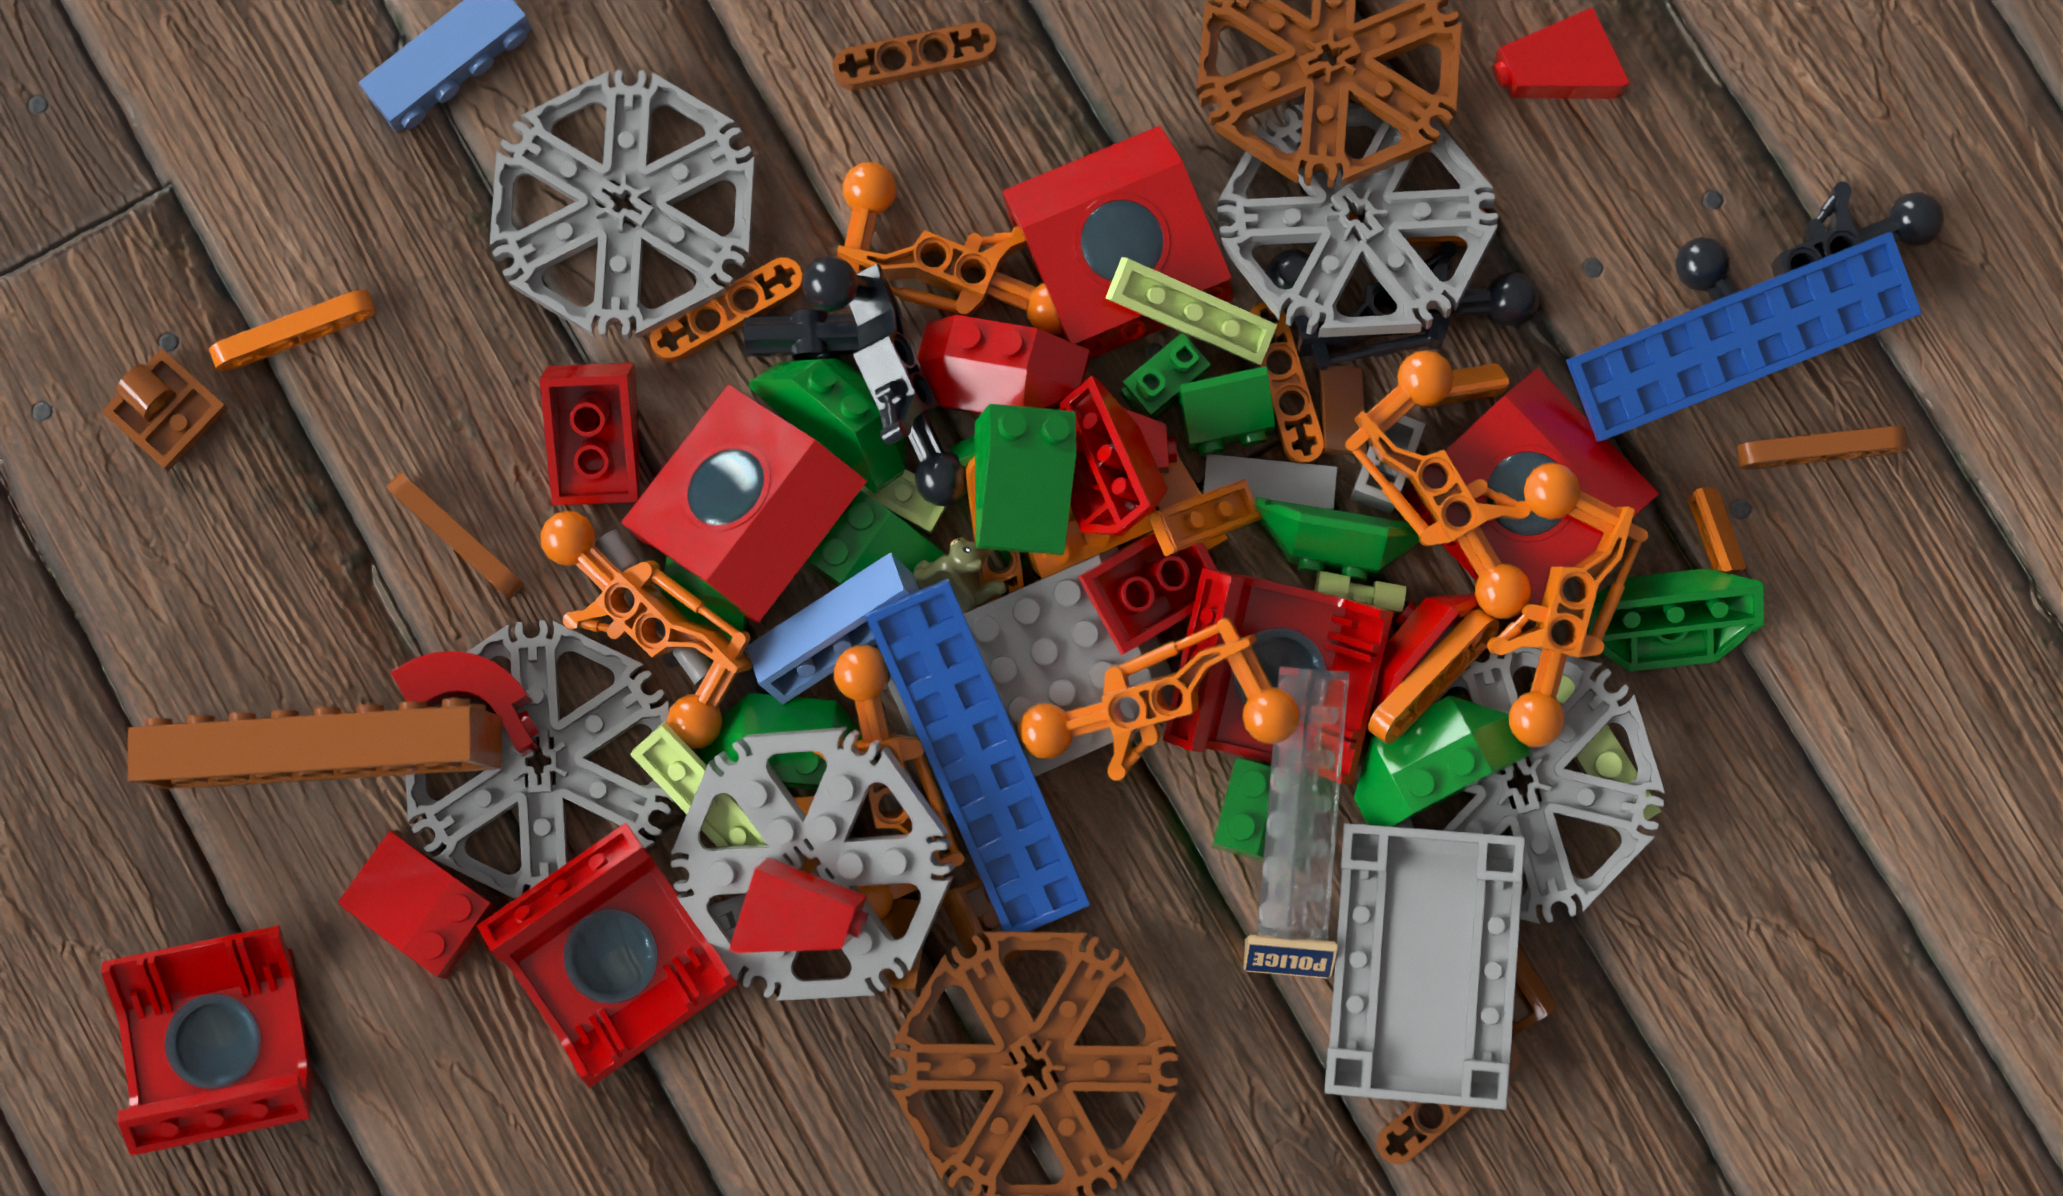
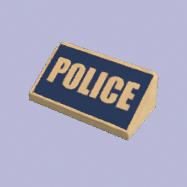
M1250 934L1245 939L1243 968L1247 972L1327 979L1333 974L1338 944L1332 941Z

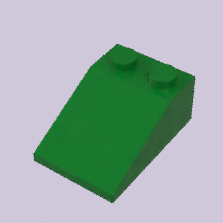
M989 404L975 421L976 548L1062 555L1064 553L1076 460V415L1074 411Z
M860 490L806 560V563L810 569L838 587L890 552L912 573H914V568L919 562L924 560L929 563L935 562L946 554L893 512Z

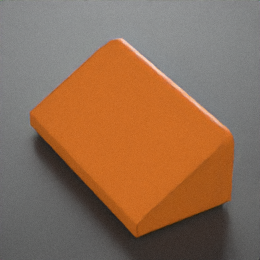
M1499 364L1453 370L1454 382L1452 390L1447 397L1436 405L1418 406L1422 409L1502 396L1509 386V378Z
M1706 487L1696 489L1688 497L1687 502L1712 570L1728 574L1743 571L1746 569V563L1718 489Z

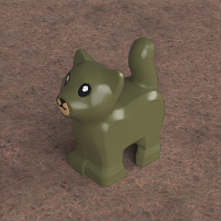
M963 538L955 539L950 543L948 555L941 556L931 563L926 560L919 562L914 568L915 571L913 573L919 590L949 579L963 613L986 603L995 595H1003L1006 592V585L1001 581H990L983 587L980 586L971 573L981 569L992 549L976 548L975 542L966 541Z

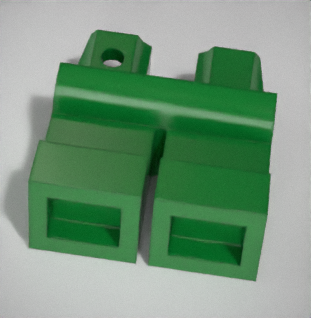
M1182 332L1123 381L1125 387L1121 389L1120 395L1136 413L1156 420L1177 402L1180 385L1206 379L1210 375L1211 364Z

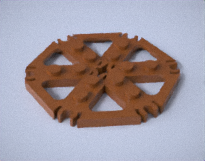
M1205 0L1196 96L1199 95L1201 107L1210 103L1217 104L1220 107L1218 110L1209 113L1208 122L1210 125H1215V132L1298 184L1299 169L1302 167L1305 168L1303 177L1305 185H1311L1314 172L1322 171L1328 176V187L1333 188L1336 183L1337 171L1340 170L1342 174L1341 187L1431 150L1432 144H1437L1440 138V132L1433 129L1430 125L1431 123L1438 122L1447 128L1450 127L1452 118L1455 119L1457 109L1462 21L1458 23V11L1447 15L1438 11V9L1447 6L1449 0H1410L1354 23L1356 0H1312L1311 19L1280 0H1208V2ZM1227 28L1240 30L1278 54L1225 77H1222L1216 69L1219 35ZM1422 45H1434L1441 52L1439 89L1431 95L1381 64V62ZM1323 52H1328L1330 56L1338 55L1336 65L1331 66L1328 61L1320 62ZM1304 95L1301 145L1295 152L1284 153L1248 130L1246 122L1251 116ZM1348 98L1398 129L1401 134L1400 141L1391 147L1362 159L1349 157L1345 152Z
M983 931L989 938L990 950H985V944L978 935L972 936L977 952L971 958L963 957L957 946L951 948L952 956L960 966L955 969L947 960L946 953L944 954L891 1043L908 1044L911 1046L910 1050L896 1048L890 1051V1057H900L908 1063L907 1071L903 1074H890V1081L894 1083L909 1081L910 1084L909 1087L901 1089L891 1087V1090L941 1180L949 1167L954 1165L957 1169L950 1175L948 1186L953 1188L960 1177L968 1176L974 1182V1186L968 1196H978L981 1192L982 1184L988 1185L985 1196H1079L1077 1186L1082 1185L1086 1196H1096L1091 1188L1092 1182L1096 1178L1106 1179L1112 1190L1117 1188L1116 1178L1109 1171L1110 1168L1114 1167L1121 1174L1124 1183L1177 1092L1158 1090L1159 1084L1164 1086L1178 1084L1177 1077H1165L1160 1072L1162 1063L1168 1060L1178 1061V1054L1170 1051L1160 1054L1158 1052L1160 1047L1177 1046L1126 955L1123 963L1113 971L1110 966L1116 963L1119 957V950L1114 948L1108 958L1098 959L1094 955V948L1098 944L1099 938L1094 936L1088 941L1086 950L1080 951L1079 947L1087 932ZM1013 950H1056L1061 952L1066 958V969L1035 1022L1004 968L1005 956ZM958 985L965 989L995 1044L932 1043L925 1038L923 1025L947 987ZM1111 987L1123 989L1145 1026L1146 1035L1144 1040L1137 1045H1074L1104 992ZM1034 1038H1036L1042 1050H1037L1032 1041ZM1024 1045L1029 1055H1032L1035 1060L1043 1058L1046 1061L1047 1065L1042 1068V1078L1047 1086L1046 1089L1042 1087L1039 1079L1036 1080L1032 1074L1026 1077L1022 1074L1021 1070L1026 1067L1024 1059L1026 1056L1021 1046ZM1010 1052H1013L1016 1060L1018 1061L1017 1064H1014L1013 1060L1011 1059L1009 1055ZM1052 1070H1054L1055 1074L1057 1075L1059 1079L1058 1082L1054 1081L1050 1073ZM1029 1083L1035 1092V1095L1033 1096L1031 1095L1028 1087L1026 1086ZM930 1089L994 1090L966 1139L957 1147H949L941 1141L922 1106L923 1095ZM1073 1091L1138 1092L1144 1097L1145 1108L1125 1143L1117 1149H1110L1101 1142ZM1033 1113L1064 1167L1063 1178L1058 1183L1011 1184L1002 1176L1001 1168Z

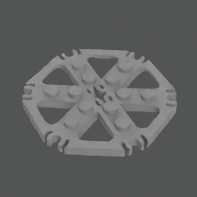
M609 70L520 115L522 121L531 124L533 128L529 130L524 123L515 121L513 127L518 134L523 135L522 141L519 144L513 145L503 139L500 143L505 153L513 158L504 156L496 150L490 248L497 262L507 257L515 259L514 264L510 268L502 271L503 275L509 281L512 288L594 338V328L597 320H599L598 331L602 339L608 338V328L611 324L621 323L623 325L622 335L625 340H630L633 333L631 322L636 321L635 336L638 339L726 294L727 291L726 288L717 285L714 280L718 279L721 284L728 287H733L735 283L730 275L724 273L725 267L729 264H737L745 269L747 266L744 257L734 250L745 253L749 258L751 257L756 161L754 157L752 158L753 154L749 146L739 151L731 148L735 141L743 138L740 128L736 126L734 120L651 72V86L648 89V80L644 70H639L638 82L633 86H626L624 84L623 71L617 70L614 74L616 87L612 88L610 87L612 75ZM601 104L606 107L603 165L554 136L552 133L554 125L590 105ZM669 106L697 122L705 129L704 137L649 164L651 118L656 108ZM524 175L534 176L575 201L521 230H517L512 224L514 186L516 181ZM719 181H730L736 187L734 228L726 236L718 235L672 207V205ZM627 195H630V202L637 212L632 209L629 211L623 208L617 213V207L610 196L624 199ZM598 204L604 206L605 208H600ZM629 221L630 223L634 224L636 227L634 228V227L630 226L629 224H627L626 222ZM598 243L594 302L591 305L579 307L543 284L542 277L548 268ZM644 243L694 273L696 276L695 287L691 291L658 308L648 309L644 307L640 301Z
M1348 102L1346 126H1368L1376 133L1364 157L1391 147L1400 141L1401 134L1398 129L1357 103ZM1295 105L1294 111L1290 108L1284 110L1283 120L1288 126L1279 127L1270 118L1266 120L1265 131L1260 125L1255 135L1284 153L1295 152L1301 145L1304 105ZM1438 122L1431 123L1430 125L1433 129L1440 132L1439 141L1437 144H1432L1431 150L1427 152L1433 153L1459 183L1460 189L1397 192L1415 158L1412 157L1341 187L1342 174L1339 170L1337 171L1336 183L1333 188L1328 187V176L1322 171L1314 172L1311 185H1305L1303 181L1305 168L1301 167L1299 169L1298 183L1309 196L1248 199L1246 192L1263 162L1245 151L1218 200L1217 221H1230L1233 223L1232 226L1219 227L1220 247L1278 320L1284 309L1288 307L1286 325L1291 326L1295 317L1304 315L1309 318L1307 334L1312 335L1317 330L1319 321H1323L1324 324L1319 329L1318 337L1421 332L1422 327L1428 329L1432 326L1433 317L1427 310L1436 309L1440 311L1444 318L1450 316L1451 305L1454 311H1456L1496 234L1498 215L1497 213L1487 214L1480 210L1482 208H1493L1495 202V194L1492 193L1493 187ZM1353 211L1356 215L1364 213V223L1357 219L1349 221L1350 212ZM1459 236L1466 241L1468 248L1453 277L1446 282H1441L1405 238ZM1317 242L1293 288L1288 290L1275 286L1252 256V251L1260 245ZM1360 259L1396 302L1397 309L1394 313L1383 316L1345 317L1337 311L1336 304Z
M545 620L539 621L540 633L532 639L525 636L524 623L517 622L515 626L517 641H512V626L508 624L467 651V653H472L489 660L497 657L509 659L511 662V675L523 686L533 700L518 709L519 713L525 710L528 711L539 730V734L533 738L536 744L537 739H539L543 755L551 758V764L545 765L543 773H541L542 785H540L536 769L528 766V759L535 758L538 748L522 756L515 749L502 723V769L483 771L440 801L433 800L429 796L426 774L406 775L408 823H413L418 817L426 815L427 818L415 823L412 831L416 835L426 829H433L435 832L434 841L424 847L425 851L429 854L436 853L442 849L444 844L447 845L440 855L432 859L514 899L525 893L527 885L532 888L569 862L565 799L619 826L627 823L646 850L656 844V842L647 840L640 832L645 829L647 833L653 836H661L663 831L651 825L650 818L652 814L661 811L671 816L673 812L667 804L657 802L658 797L670 799L676 804L654 779L647 785H638L586 760V758L636 725H646L653 732L664 721L666 722L670 702L667 700L662 706L655 709L651 707V705H656L663 701L666 694L662 689L653 695L643 693V685L653 678L649 670L641 672L634 680L631 679L638 670L646 667L644 664L553 621L554 634L552 640L549 639L550 628ZM566 652H575L612 670L615 677L612 686L560 720L557 664L561 655ZM442 703L438 704L435 707H442ZM550 738H554V748H553V749H551V740H550ZM552 773H556V785H553ZM526 775H528L529 787H526ZM518 805L522 867L517 873L507 875L471 858L466 852L465 845L471 835Z
M1520 647L1505 654L1504 659H1498V655L1490 653V658L1484 663L1474 660L1469 666L1470 668L1465 670L1434 703L1438 702L1451 688L1463 687L1470 693L1473 703L1509 714L1511 707L1518 699L1513 683V675L1521 667L1537 668L1541 650L1531 647ZM1567 656L1563 675L1572 679L1575 690L1562 705L1565 713V727L1560 736L1551 744L1543 747H1529L1532 755L1529 756L1531 767H1527L1525 759L1517 763L1518 769H1521L1524 776L1531 775L1533 777V782L1527 785L1528 792L1526 795L1529 804L1525 805L1522 794H1519L1517 788L1509 789L1507 782L1513 779L1514 767L1512 765L1505 769L1506 774L1502 775L1499 772L1463 791L1476 794V796L1442 830L1501 835L1510 826L1513 836L1525 837L1523 870L1527 879L1528 889L1525 895L1521 897V920L1540 924L1536 915V906L1543 905L1542 913L1548 923L1553 922L1550 909L1555 902L1565 903L1570 916L1576 915V905L1571 898L1574 894L1580 899L1582 910L1584 911L1655 837L1646 836L1636 830L1640 825L1642 828L1650 831L1657 830L1659 823L1650 822L1643 815L1644 808L1649 805L1663 807L1664 801L1659 797H1646V791H1658L1662 794H1665L1635 695L1632 696L1629 702L1619 707L1617 702L1627 695L1629 687L1624 685L1617 693L1607 692L1604 689V682L1612 674L1609 669L1602 671L1598 675L1596 682L1590 680L1594 671L1602 666L1600 663ZM1617 723L1623 726L1627 732L1638 768V774L1632 782L1625 784L1564 768L1606 725ZM1536 789H1539L1542 798L1540 802L1537 800ZM1512 796L1514 798V802L1516 805V809L1513 810L1509 800V797ZM1553 813L1613 827L1621 835V845L1593 876L1587 879L1577 878L1571 872ZM1411 819L1396 826L1398 828L1414 829Z
M848 727L750 734L733 743L732 746L739 755L738 762L731 761L723 751L708 763L671 854L677 852L689 854L681 855L671 861V867H684L689 872V879L676 882L674 890L681 892L692 888L694 892L691 894L681 893L676 898L709 944L713 945L736 982L742 977L743 969L746 966L749 971L743 978V986L748 988L753 984L756 976H762L767 981V988L763 995L767 998L778 990L781 983L780 995L775 1001L876 995L879 991L882 992L890 985L888 979L884 976L883 970L885 968L892 969L899 979L904 977L908 970L910 971L914 967L953 879V876H936L950 872L954 865L951 862L941 863L935 857V851L947 849L951 846V840L937 838L932 841L931 836L935 835L945 836L949 833L888 746L883 749L878 762L874 758L879 754L881 742L875 740L869 746L868 752L863 753L856 747V740L860 734L857 730H854L845 738L842 746L843 734ZM817 751L825 757L827 768L807 816L768 763L769 758L773 754ZM872 783H884L894 794L912 820L913 829L910 834L849 838ZM719 793L731 795L766 844L706 848L700 840V832L716 795ZM804 854L809 859L817 857L821 862L817 867V872L820 875H817L813 870L809 871V874L858 893L861 892L857 886L912 883L921 892L919 906L905 937L901 939H894L866 900L863 911L868 913L865 928L859 938L853 937L842 948L851 962V973L844 978L814 980L801 979L793 970L800 951L740 954L729 951L731 940L711 914L709 901L714 895L747 893L754 869L767 857L804 871L802 868L806 862Z

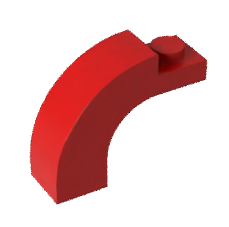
M441 651L414 658L390 671L406 702H426L427 707H435L442 703V700L456 697L480 699L488 703L495 713L501 716V723L518 753L525 756L539 748L533 738L539 734L537 726L527 710L522 713L518 711V709L533 700L523 686L495 662L472 653Z

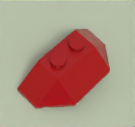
M952 315L926 324L917 359L942 408L981 415L989 404L1052 409L1084 383L1091 352L1086 348L1038 328Z
M1091 376L1061 401L1059 410L1074 411L1076 415V460L1070 507L1082 533L1086 535L1123 536L1157 507L1168 489L1139 425L1101 382Z
M1475 593L1426 597L1419 606L1411 601L1395 620L1401 626L1391 639L1387 638L1371 706L1370 719L1379 705L1472 610L1480 608Z

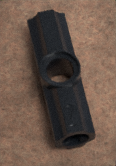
M807 309L794 311L790 316L744 318L746 357L791 355L793 359L817 360L829 358L830 354L855 353L859 349L858 327L853 314L829 315L826 311Z

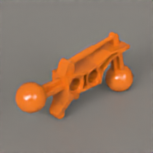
M862 162L854 166L846 174L842 183V194L846 203L852 208L845 245H838L837 256L850 263L857 274L875 264H880L887 280L918 279L959 296L955 300L905 287L901 289L890 286L894 296L899 297L900 300L953 312L956 315L970 317L981 305L983 306L987 296L1025 310L1028 320L1034 328L1052 335L1062 334L1057 314L1044 283L1034 287L998 272L1008 256L1027 245L1018 226L1011 232L994 233L993 236L981 237L978 233H971L967 237L964 246L924 230L911 247L889 254L871 252L870 247L877 215L886 211L893 204L897 195V183L893 174L886 167L876 162ZM994 244L991 248L979 252L981 246ZM928 252H937L943 256L945 261L939 267L932 268L926 266L921 258ZM977 268L983 272L985 278L979 283L971 284L966 282L961 274L966 269Z
M1430 350L1416 351L1407 356L1400 365L1397 375L1398 386L1367 414L1362 411L1356 416L1354 420L1360 429L1345 442V448L1353 452L1383 488L1381 491L1419 535V541L1422 545L1434 546L1457 540L1479 576L1475 584V597L1480 608L1487 615L1496 619H1510L1518 616L1522 612V608L1529 603L1531 599V584L1528 576L1519 567L1510 563H1501L1479 525L1499 517L1514 520L1524 519L1531 512L1525 501L1518 502L1502 492L1498 493L1490 489L1487 482L1483 479H1477L1466 486L1445 450L1427 456L1419 455L1396 447L1384 434L1416 404L1421 406L1436 405L1444 400L1452 390L1454 376L1453 369L1448 360L1438 352ZM1365 441H1368L1379 461L1409 479L1433 518L1434 524L1428 526L1395 485L1392 482H1388L1363 452L1360 446ZM1435 465L1443 470L1445 482L1441 488L1432 489L1424 483L1422 476L1426 466ZM1483 494L1494 500L1496 505L1476 503L1474 499ZM1451 503H1459L1466 508L1468 520L1463 527H1455L1447 521L1446 509Z
M1557 463L1540 465L1526 479L1524 496L1530 510L1539 517L1549 520L1560 519L1569 514L1604 532L1596 551L1575 566L1551 567L1541 606L1536 604L1525 605L1522 608V616L1515 623L1512 622L1498 637L1491 638L1487 643L1488 651L1495 655H1505L1520 647L1542 649L1531 691L1521 695L1509 711V725L1513 735L1519 742L1529 747L1549 745L1560 736L1565 727V713L1556 697L1567 656L1580 658L1599 655L1603 652L1604 643L1602 640L1625 589L1623 585L1641 543L1648 539V532L1645 529L1631 523L1635 509L1629 506L1614 508L1580 491L1579 482L1575 474L1565 465ZM1627 538H1629L1633 542L1618 577L1610 587L1591 634L1586 635L1599 583L1620 561ZM1570 577L1575 578L1580 587L1579 595L1574 601L1567 600L1563 593V585ZM1529 620L1537 622L1534 628L1522 632L1521 628ZM1561 620L1567 625L1568 637L1566 641L1558 645L1553 640L1551 631L1554 624Z
M568 510L554 514L545 522L540 533L541 548L550 560L559 565H577L603 591L587 608L567 612L563 617L564 626L568 629L583 628L594 632H607L611 639L623 638L628 634L651 657L668 654L676 647H695L714 661L697 692L679 698L669 709L666 723L691 749H703L711 745L720 735L723 724L721 711L718 706L737 673L751 670L752 668L751 660L743 654L750 641L749 633L746 631L740 632L704 606L703 601L661 572L660 565L656 561L641 562L621 572L595 547V529L588 518ZM651 583L657 584L695 613L699 612L732 636V640L730 641L718 629L688 620ZM627 588L631 590L635 599L632 609L627 606L624 599ZM609 615L614 621L611 624L603 623L600 619H596V617ZM657 619L661 620L665 625L666 631L663 639L655 631Z
M1223 618L1217 624L1178 642L1172 641L1124 664L1108 668L1105 672L1104 692L1101 696L1102 702L1067 712L1059 706L1050 703L1036 704L1028 708L1019 721L1018 740L1024 750L1030 755L1040 759H1054L1064 754L1071 745L1073 737L1110 727L1113 735L1114 755L1108 767V775L1112 780L1119 781L1129 773V769L1142 757L1141 753L1148 746H1152L1160 740L1157 723L1191 714L1199 708L1198 686L1210 667L1226 657L1248 698L1244 705L1243 721L1245 728L1253 738L1267 744L1285 742L1295 733L1299 726L1300 711L1297 702L1291 694L1281 688L1272 687L1251 647L1257 641L1255 635L1240 638L1232 621L1229 618ZM1217 633L1221 634L1225 643L1202 650L1179 672L1130 685L1128 676L1179 654L1180 650ZM1165 685H1174L1181 690L1183 702L1180 707L1169 706L1164 701L1162 692ZM1123 697H1131L1138 702L1140 714L1137 719L1127 718L1122 713L1120 703ZM1139 728L1142 740L1134 748L1131 746Z
M868 645L851 647L838 657L834 667V681L840 692L847 698L855 701L863 738L856 741V747L859 751L867 753L871 743L877 740L881 742L880 750L888 746L903 769V761L913 760L930 807L949 832L944 837L951 840V846H949L950 853L940 857L938 850H936L935 857L941 863H953L954 868L960 866L964 862V855L958 849L943 809L945 806L920 739L913 736L899 735L895 732L889 733L881 693L887 688L890 680V671L882 653ZM813 751L815 754L820 755L826 761L825 757L820 752ZM872 783L868 791V798L875 827L897 828L905 835L910 834L913 829V823L902 806L894 812H885L878 807L880 799L885 794L892 793L891 790L884 783ZM931 836L932 841L935 840V836ZM912 883L857 886L860 892L867 896V902L880 920L886 918L892 909L895 899L918 890V887Z

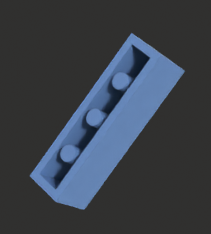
M464 0L358 83L365 95L398 134L404 128L411 129L417 126L425 118L426 111L437 102L444 103L453 98L460 90L459 85L472 75L477 77L485 73L493 65V59L505 49L513 50L521 45L527 38V32L532 28L524 12L513 0Z
M890 552L747 645L758 684L783 705L833 673L838 657L845 650L856 645L875 646L877 642L865 614L920 591L914 574Z

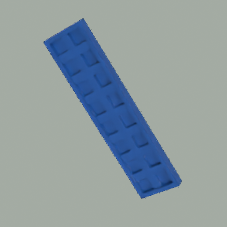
M1888 232L1566 359L1596 441L1599 442L1920 315L1922 312L1893 234Z
M945 579L866 613L867 622L1004 932H1029L1090 906L1085 890L949 579Z

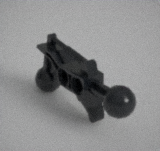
M1838 182L1832 188L1828 199L1820 208L1821 212L1816 219H1812L1805 227L1804 231L1809 241L1780 253L1771 263L1773 275L1776 277L1791 271L1790 264L1793 261L1806 265L1831 255L1830 245L1835 244L1847 249L1888 232H1892L1895 242L1899 241L1910 246L1929 244L1938 237L1943 229L1944 214L1942 206L1933 196L1923 192L1908 193L1895 201L1890 209L1888 218L1856 230L1848 208L1851 187L1846 182ZM1827 217H1831L1828 231H1826L1823 223ZM1705 237L1695 238L1686 242L1679 249L1675 259L1676 271L1680 281L1688 288L1697 291H1707L1713 301L1738 292V289L1728 277L1730 258L1727 250L1717 240Z
M1446 241L1440 246L1439 252L1424 261L1441 282L1447 281V271L1454 262L1457 246L1453 242ZM1299 249L1284 250L1271 260L1266 274L1278 288L1284 290L1291 289L1310 255ZM1510 271L1499 275L1489 284L1488 288L1466 290L1456 311H1454L1451 305L1450 316L1444 318L1440 311L1436 309L1432 311L1427 310L1432 315L1433 321L1430 328L1422 327L1421 332H1417L1423 334L1373 344L1370 348L1352 352L1348 351L1372 337L1414 333L1318 337L1323 321H1319L1317 330L1310 335L1306 333L1309 318L1299 315L1295 317L1300 334L1296 350L1299 357L1313 356L1317 368L1321 371L1327 370L1329 365L1370 356L1380 357L1425 346L1436 350L1441 348L1444 343L1451 317L1490 314L1501 325L1516 327L1528 322L1535 316L1539 308L1540 293L1535 282L1523 273ZM1370 283L1366 286L1361 307L1351 317L1390 315L1379 312L1375 306L1386 305L1394 313L1397 305L1380 283Z
M828 255L815 259L805 270L802 279L803 293L810 304L821 311L833 312L850 305L858 327L859 349L853 356L879 409L883 426L880 433L883 441L887 445H891L908 436L920 460L914 478L918 493L925 501L937 506L945 507L956 504L967 492L966 468L960 464L957 455L943 450L926 414L927 411L939 406L907 338L900 306L880 264H875L857 274L851 264L841 257Z

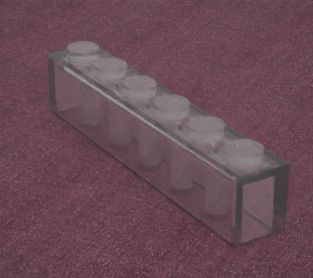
M1279 667L1278 688L1291 694L1297 702L1300 719L1299 726L1290 738L1285 742L1273 744L1258 934L1288 940L1327 939L1349 672Z

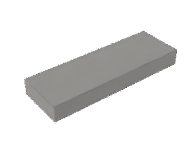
M1207 454L1203 494L1246 479L1254 500H1256V497L1333 510L1337 467Z

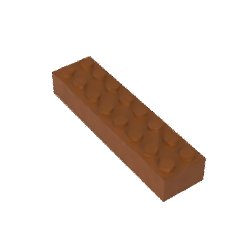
M468 699L442 700V707H427L426 702L399 703V710H384L383 705L365 704L357 705L356 713L341 712V708L338 707L314 708V715H299L297 710L271 711V718H257L256 713H230L229 721L214 720V716L209 715L187 716V723H173V719L149 718L145 719V726L128 727V781L163 789L502 769L501 716L486 711V705L470 704Z

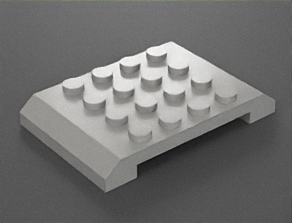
M1117 546L964 613L1017 737L1020 718L1028 708L1036 704L1050 703L1059 706L1067 712L1102 702L1101 696L1104 692L1105 672L1108 668L1124 664L1161 647L1157 637L1154 636L1126 654L1120 655L1078 578L1095 565L1119 551ZM1165 659L1128 676L1130 685L1172 674ZM890 674L888 686L910 736L919 738ZM1165 685L1162 692L1163 699L1169 706L1172 701L1174 685ZM1123 697L1120 703L1122 713L1127 718L1137 719L1140 714L1138 702L1134 698ZM1109 727L1073 737L1071 745L1064 754L1054 759H1040L1030 755L1024 748L1023 751L1036 777L1112 743L1113 735ZM925 753L926 759L928 761L931 772L933 774V777L935 779L936 785L938 787L939 793L945 806L943 808L945 815L952 813L946 801V798L942 792V789L939 785V782L935 776V773L931 767V764L927 758V755Z
M1344 823L1341 861L1342 880L1337 934L1338 945L1335 962L1330 1044L1327 1052L1325 1094L1506 1110L1525 837Z

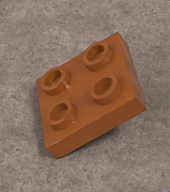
M161 348L146 365H136L123 376L116 387L117 395L101 412L160 466L169 471L228 408Z

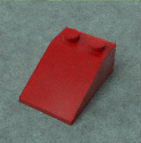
M634 362L548 366L539 380L552 506L637 502L639 499L638 399Z
M1152 530L1115 552L1078 578L1120 655H1124L1191 615L1202 568L1217 570L1203 542L1164 556L1155 532Z
M392 831L387 833L337 903L436 977L445 980L480 933L477 925L493 915L498 908L497 905Z

